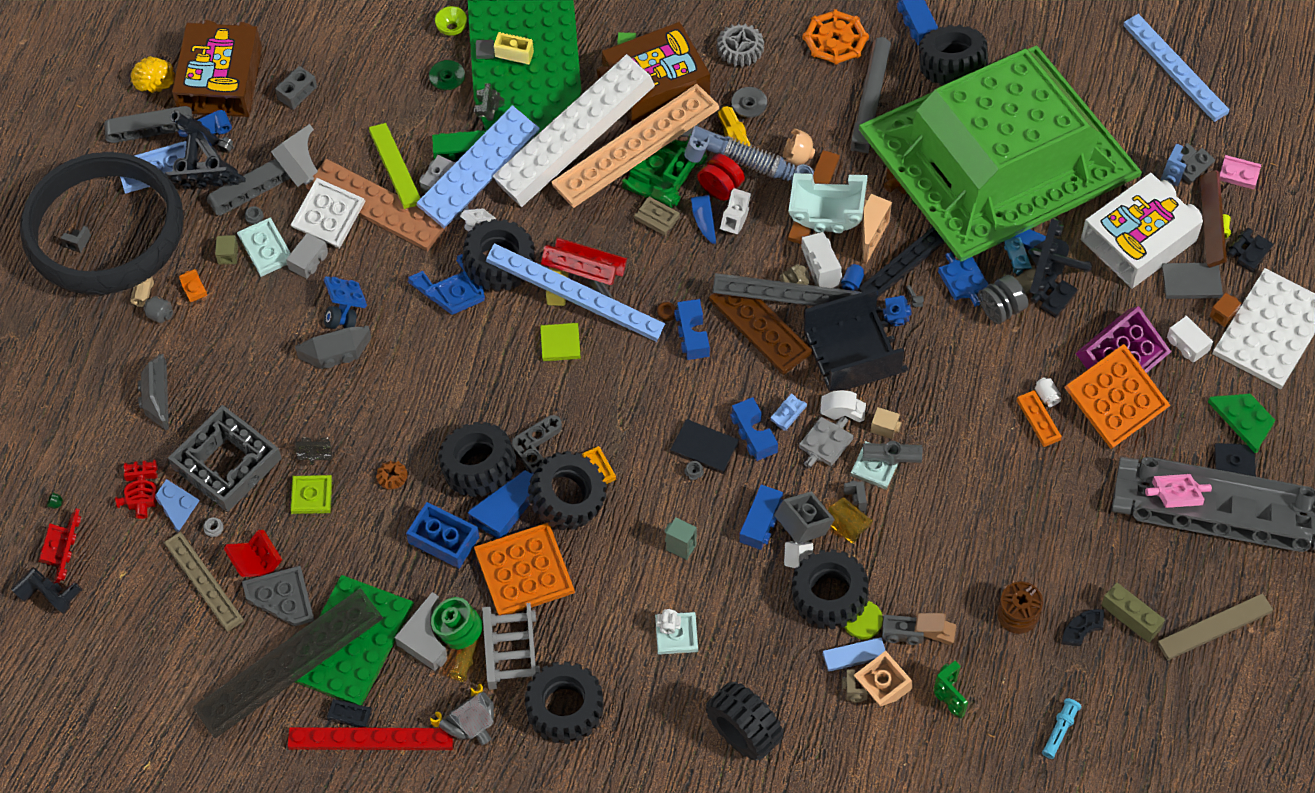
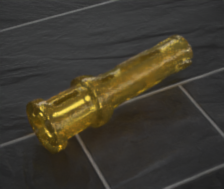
M479 638L472 645L463 648L461 654L456 656L454 669L449 673L451 678L460 682L467 680V672L469 667L473 665L472 656Z

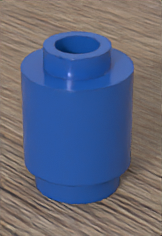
M851 264L846 269L840 283L843 290L858 291L864 277V269L861 266Z

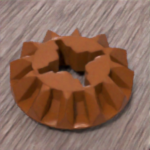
M390 460L387 463H382V466L377 468L376 478L383 488L397 489L406 482L407 470L405 465H402L399 461L393 462ZM395 469L396 476L392 475L391 478H389L388 472L391 473L392 470L394 471Z

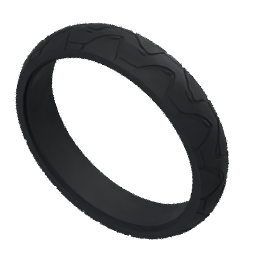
M119 152L86 154L57 166L34 187L21 215L20 234L22 246L28 260L37 272L60 288L87 295L117 293L143 283L155 275L167 263L173 251L177 248L183 231V206L178 191L171 180L155 165L136 156ZM106 176L132 178L152 187L166 202V219L157 239L144 253L121 266L99 271L71 269L50 259L39 247V226L45 212L56 198L81 182Z

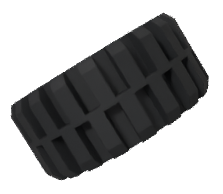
M948 25L947 27H938L937 30L933 29L919 43L920 71L931 82L944 86L988 66L987 40L977 29L973 30L969 26Z
M491 219L490 222L486 220L481 222V225H475L466 235L463 246L462 263L467 276L471 280L474 279V283L477 285H483L488 290L493 288L495 291H500V289L510 290L512 286L515 288L521 285V282H525L526 280L487 263V257L483 253L492 249L495 243L534 261L535 246L530 234L526 233L522 226L518 227L517 223L513 221L510 223L505 219H502V221Z
M473 422L472 425L465 424L462 428L453 430V434H449L445 438L446 442L442 443L438 453L439 465L447 484L455 492L465 496L469 494L470 497H476V495L485 496L487 495L486 493L496 492L497 488L503 487L506 484V480H510L513 475L512 472L516 468V456L507 433L500 429L499 426L494 424L491 426V423L483 422V424ZM477 454H491L481 463L464 465L469 458Z
M564 451L562 454L556 452L552 456L545 458L531 476L530 485L528 486V493L531 494L529 502L534 504L533 511L541 515L539 518L543 522L547 520L549 526L554 527L557 525L562 530H565L567 527L570 530L576 529L578 526L582 527L588 521H591L603 506V502L606 499V492L604 491L607 489L606 482L602 481L605 477L602 472L599 473L598 465L596 463L593 465L590 462L591 459L589 457L583 458L581 453L578 452L571 454L570 451ZM566 477L573 480L582 491L583 501L579 504H568L560 500L553 491L552 479Z
M831 549V552L820 550L819 554L815 555V553L808 555V560L803 559L800 562V567H796L792 577L794 606L803 619L807 617V622L811 625L818 624V628L824 629L825 626H829L830 629H836L835 626L840 625L841 628L847 626V621L849 620L853 623L857 620V614L859 616L862 615L864 607L868 603V577L863 565L858 563V559L854 556L848 557V553L844 551L837 553L835 549ZM826 578L839 579L849 587L848 592L836 600L821 599L814 595L811 589L817 582Z
M564 661V664L561 665L558 662H554L552 667L549 668L547 665L542 667L541 673L536 672L532 676L533 681H529L527 691L525 692L526 713L529 723L533 725L534 731L536 733L541 732L542 738L546 740L549 737L552 738L554 743L564 740V744H570V740L575 739L576 742L582 740L584 734L588 737L592 733V728H597L599 719L603 715V692L599 685V680L596 676H592V671L588 668L583 670L581 664L575 663V665H571L570 661ZM571 689L583 697L584 703L574 714L558 716L546 709L545 701L557 690Z
M726 683L706 704L707 716L712 721V725L718 730V733L736 751H739L744 757L747 756L750 760L758 761L763 759L783 738V728L780 726V722L775 717L773 711L768 708V705L757 694H754L751 689L746 688L741 683Z

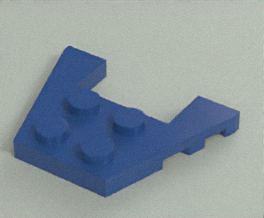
M463 254L457 256L456 261L464 271L462 263ZM424 271L408 277L409 284L451 315L483 302L485 298L482 285L479 286L474 283L475 280H471L465 271L436 284L431 283Z

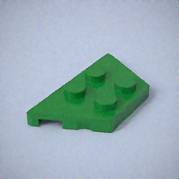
M1252 394L1210 397L1208 403L1250 449L1257 453L1262 442L1265 441L1268 432L1272 429L1275 419Z

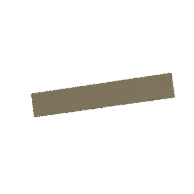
M181 531L164 542L165 546L224 629L228 632L244 622L242 616Z
M1262 593L1159 640L1157 644L1168 661L1272 613L1273 609Z

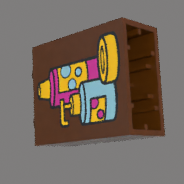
M202 20L199 23H186L172 90L176 107H190L192 114L209 115L215 111L224 110L227 116L249 117L262 52L257 26H252L245 22H237L234 25H221L210 20Z
M680 22L603 50L602 66L596 68L597 77L600 79L627 54L651 76L655 86L626 112L632 125L641 122L696 84L710 95V73Z

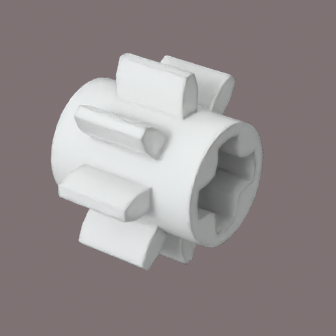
M665 609L662 611V614H657L656 627H660L662 633L673 634L675 629H680L681 616H677V612L674 610Z

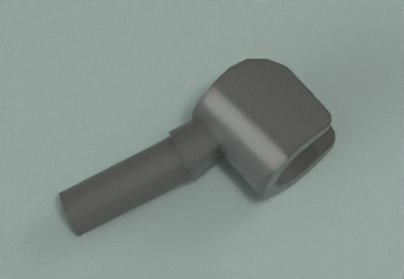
M910 285L906 286L912 298V306L923 307V295L916 296Z

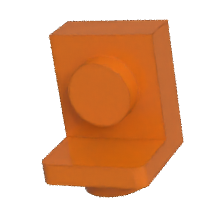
M196 269L186 271L179 276L182 288L190 303L207 296V292Z

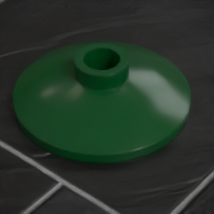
M443 60L436 63L429 72L431 84L440 90L455 89L462 84L465 78L463 67L458 62L452 60Z

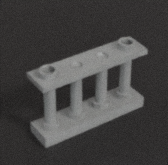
M526 603L527 613L496 616L491 613L490 607H482L489 690L497 689L496 682H500V679L531 677L536 672L540 673V665L536 666L532 623L536 622V612L531 610V603ZM528 621L529 631L502 634L493 632V626H496L497 623ZM529 639L530 650L499 653L494 651V644H498V642ZM531 658V668L499 671V669L495 668V663H499L500 660Z

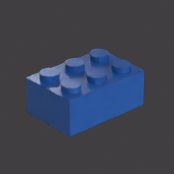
M426 502L406 533L409 544L459 569L479 539L477 526Z

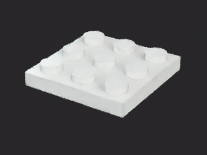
M316 178L291 226L306 234L308 232L340 249L361 211L365 199Z

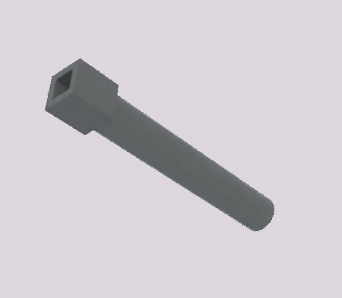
M884 37L876 38L873 41L858 116L853 131L851 151L869 154L870 144L859 131V125L876 118L891 46L890 41Z

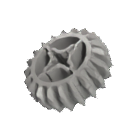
M738 22L737 26L731 24L730 28L725 27L724 31H721L717 38L716 48L718 55L722 57L723 61H727L728 65L733 63L735 67L741 65L742 68L744 64L750 66L751 62L756 63L757 59H760L761 54L764 52L762 33H759L758 29H754L752 25L747 27L746 23L742 26Z

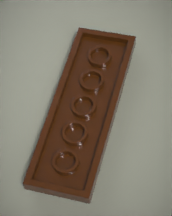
M717 293L709 296V301L782 375L812 354V350L761 299Z

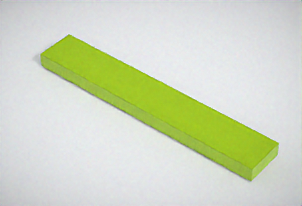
M387 124L369 127V133L403 208L417 206L416 204L421 198Z

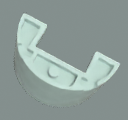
M794 173L789 214L795 222L814 229L818 233L824 231L842 233L845 230L857 226L863 217L868 177L867 175H849V185L815 184L812 174Z

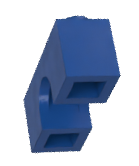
M700 299L677 302V310H674L676 321L680 322L678 334L679 337H683V342H681L682 353H686L687 360L710 357L707 332L692 330L694 326L703 325Z
M752 397L732 405L731 420L734 425H738L741 439L746 440L749 454L751 456L754 455L756 461L778 453V443L770 428L764 431H757L752 427L754 424L761 422V411L754 398Z

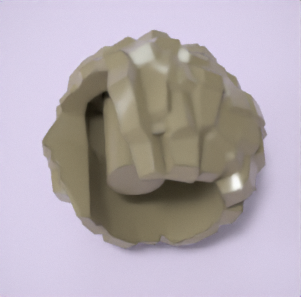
M796 264L780 275V281L808 285L810 275L806 267Z

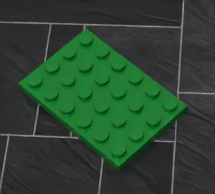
M341 575L287 677L288 680L341 701L363 705L395 642L396 635L401 631L414 605L413 601Z

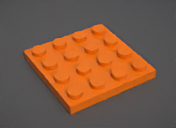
M1125 344L1064 387L1110 449L1171 406Z
M549 522L474 547L498 615L514 614L526 610V603H531L532 608L575 593L551 526L548 525Z

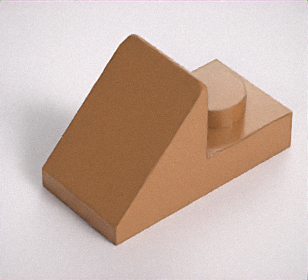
M919 613L916 618L915 632H923L927 638L951 645L954 643L956 624L945 621L946 614Z

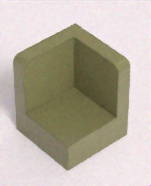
M235 235L217 236L215 255L218 265L237 264L238 244Z

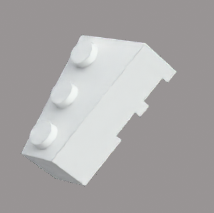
M824 232L802 237L801 248L815 285L834 289L840 288V280H842L841 266Z

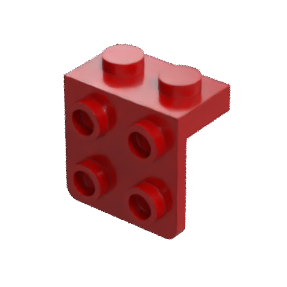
M258 530L248 543L226 544L224 547L228 558L242 577L271 574L282 561L281 556L264 530Z

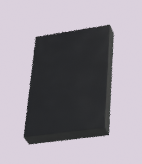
M686 419L670 449V453L689 461H697L704 467L724 474L739 444V439Z

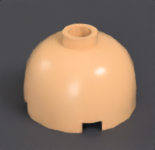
M794 129L791 134H794L792 139L788 138L783 158H786V164L790 162L791 165L799 166L805 164L808 159L813 158L815 149L813 148L812 138L807 133Z

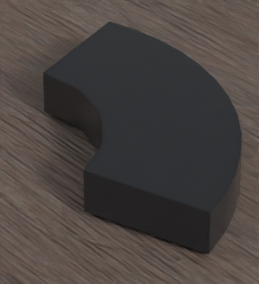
M1092 609L1082 612L1070 621L1064 630L1061 644L1082 646L1083 639L1087 634L1103 630L1104 609Z

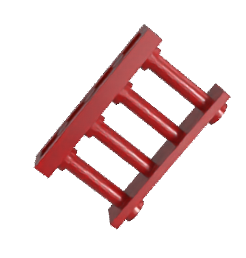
M557 238L555 247L549 245L544 247L541 264L612 285L615 275H624L627 258Z

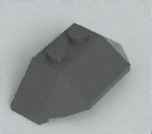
M369 326L349 327L306 340L302 344L295 346L298 359L320 369L332 368L341 363H350L359 358L371 340Z
M159 354L148 362L141 372V380H138V389L141 392V397H138L139 408H143L148 418L164 430H168L167 362L164 354Z

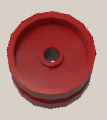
M720 153L715 154L697 174L698 181L704 190L722 201L728 200L734 188L737 189L745 180L744 173L739 165L728 156Z

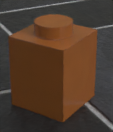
M1225 293L1212 307L1209 317L1225 327L1237 314L1241 302L1236 297Z

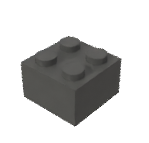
M812 491L784 499L774 515L797 544L826 535L835 520Z

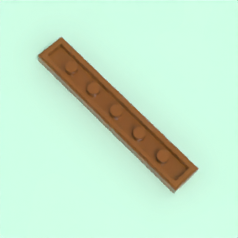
M822 151L813 175L815 184H830L840 155ZM794 221L788 241L802 244V237L809 236L812 229Z

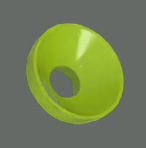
M445 7L437 13L435 24L441 33L451 36L457 35L466 28L467 15L458 7ZM449 24L457 25V27L452 30L447 28Z

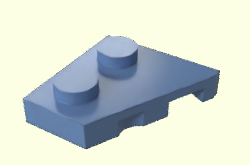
M167 479L155 495L156 500L163 507L164 513L170 518L177 532L180 531L200 501Z

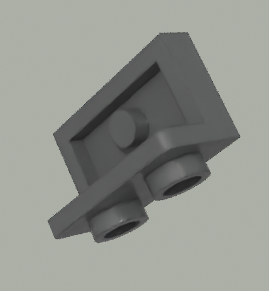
M884 615L882 640H886L889 643L906 642L909 645L922 644L924 633L915 632L916 617Z

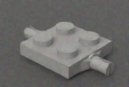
M821 417L799 444V448L810 456L804 462L806 467L811 468L816 461L824 462L829 466L835 463L853 440V435L843 429L848 422L846 417H841L836 424Z

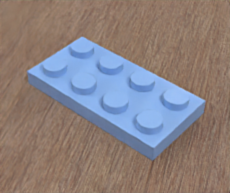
M186 141L135 156L155 165L162 172H172L174 162L178 158L185 157ZM120 177L125 194L150 187L141 181Z

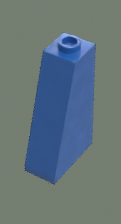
M526 470L472 508L468 512L469 522L496 539L505 537L530 505L529 496L531 494L528 493V486L534 473H529Z

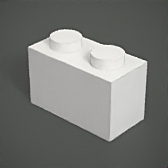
M1187 316L1170 327L1167 335L1169 342L1176 346L1182 352V355L1192 363L1208 353L1213 343Z

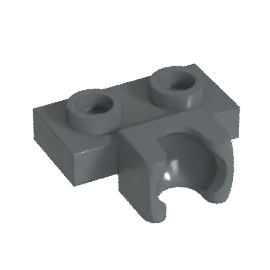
M1186 143L1181 151V154H1183L1181 162L1186 164L1182 178L1189 184L1193 183L1215 162V159L1203 148L1197 152L1189 143Z

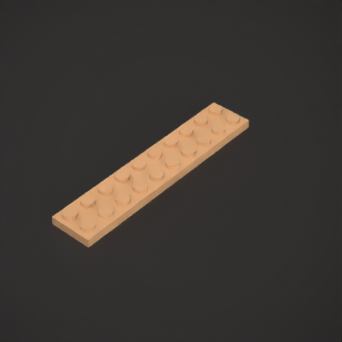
M696 84L553 180L552 186L574 208L719 110V105Z

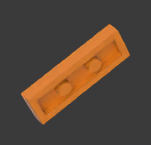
M1035 390L1017 397L1020 408L1043 447L1060 441L1062 436Z

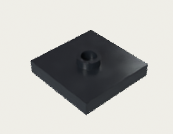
M1215 443V469L1256 477L1255 453L1248 445Z

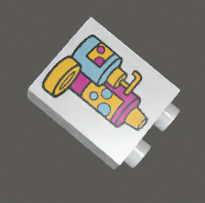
M1149 173L1087 218L1081 241L1133 289L1160 269L1162 263H1168L1195 243L1198 239L1203 220L1200 211L1194 205H1185L1176 196L1174 187L1168 181H1160L1152 173Z

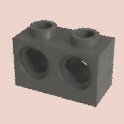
M298 66L275 88L277 99L294 110L317 88V83L314 75Z

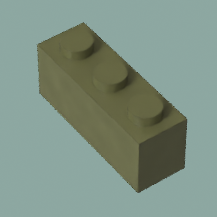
M1116 583L1108 591L1101 604L1103 608L1148 643L1159 633L1165 622L1163 617L1119 583Z

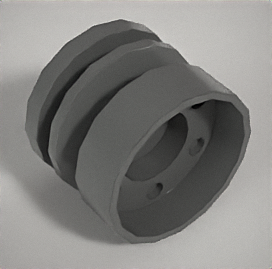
M1009 274L999 278L994 284H989L987 287L982 288L978 293L984 312L996 324L1005 322V320L1011 318L1012 314H1018L1028 307V299L1023 287L1018 280Z

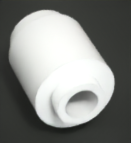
M1042 378L1037 381L1035 390L1044 404L1052 407L1061 401V393L1051 378Z

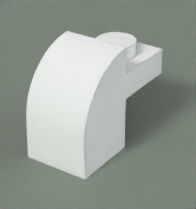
M735 188L732 190L728 208L723 213L720 229L735 234L740 232L749 211L748 205L751 193Z
M844 390L833 391L822 396L820 413L833 420L847 416L857 422H862L865 420L866 403L856 399L857 394Z

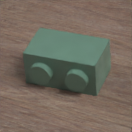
M675 517L672 523L669 522L665 529L666 550L688 560L697 545V527Z

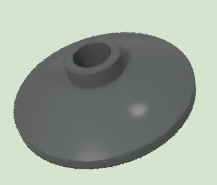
M744 87L734 93L731 101L732 108L740 116L756 117L765 111L767 97L758 88Z

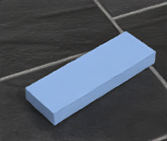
M882 638L825 650L823 651V657L827 670L830 672L869 663L885 651Z

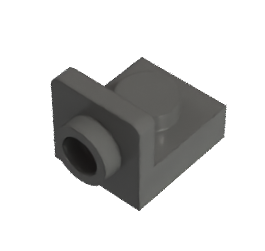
M864 481L845 483L844 495H853V503L858 506V512L866 511L867 500Z

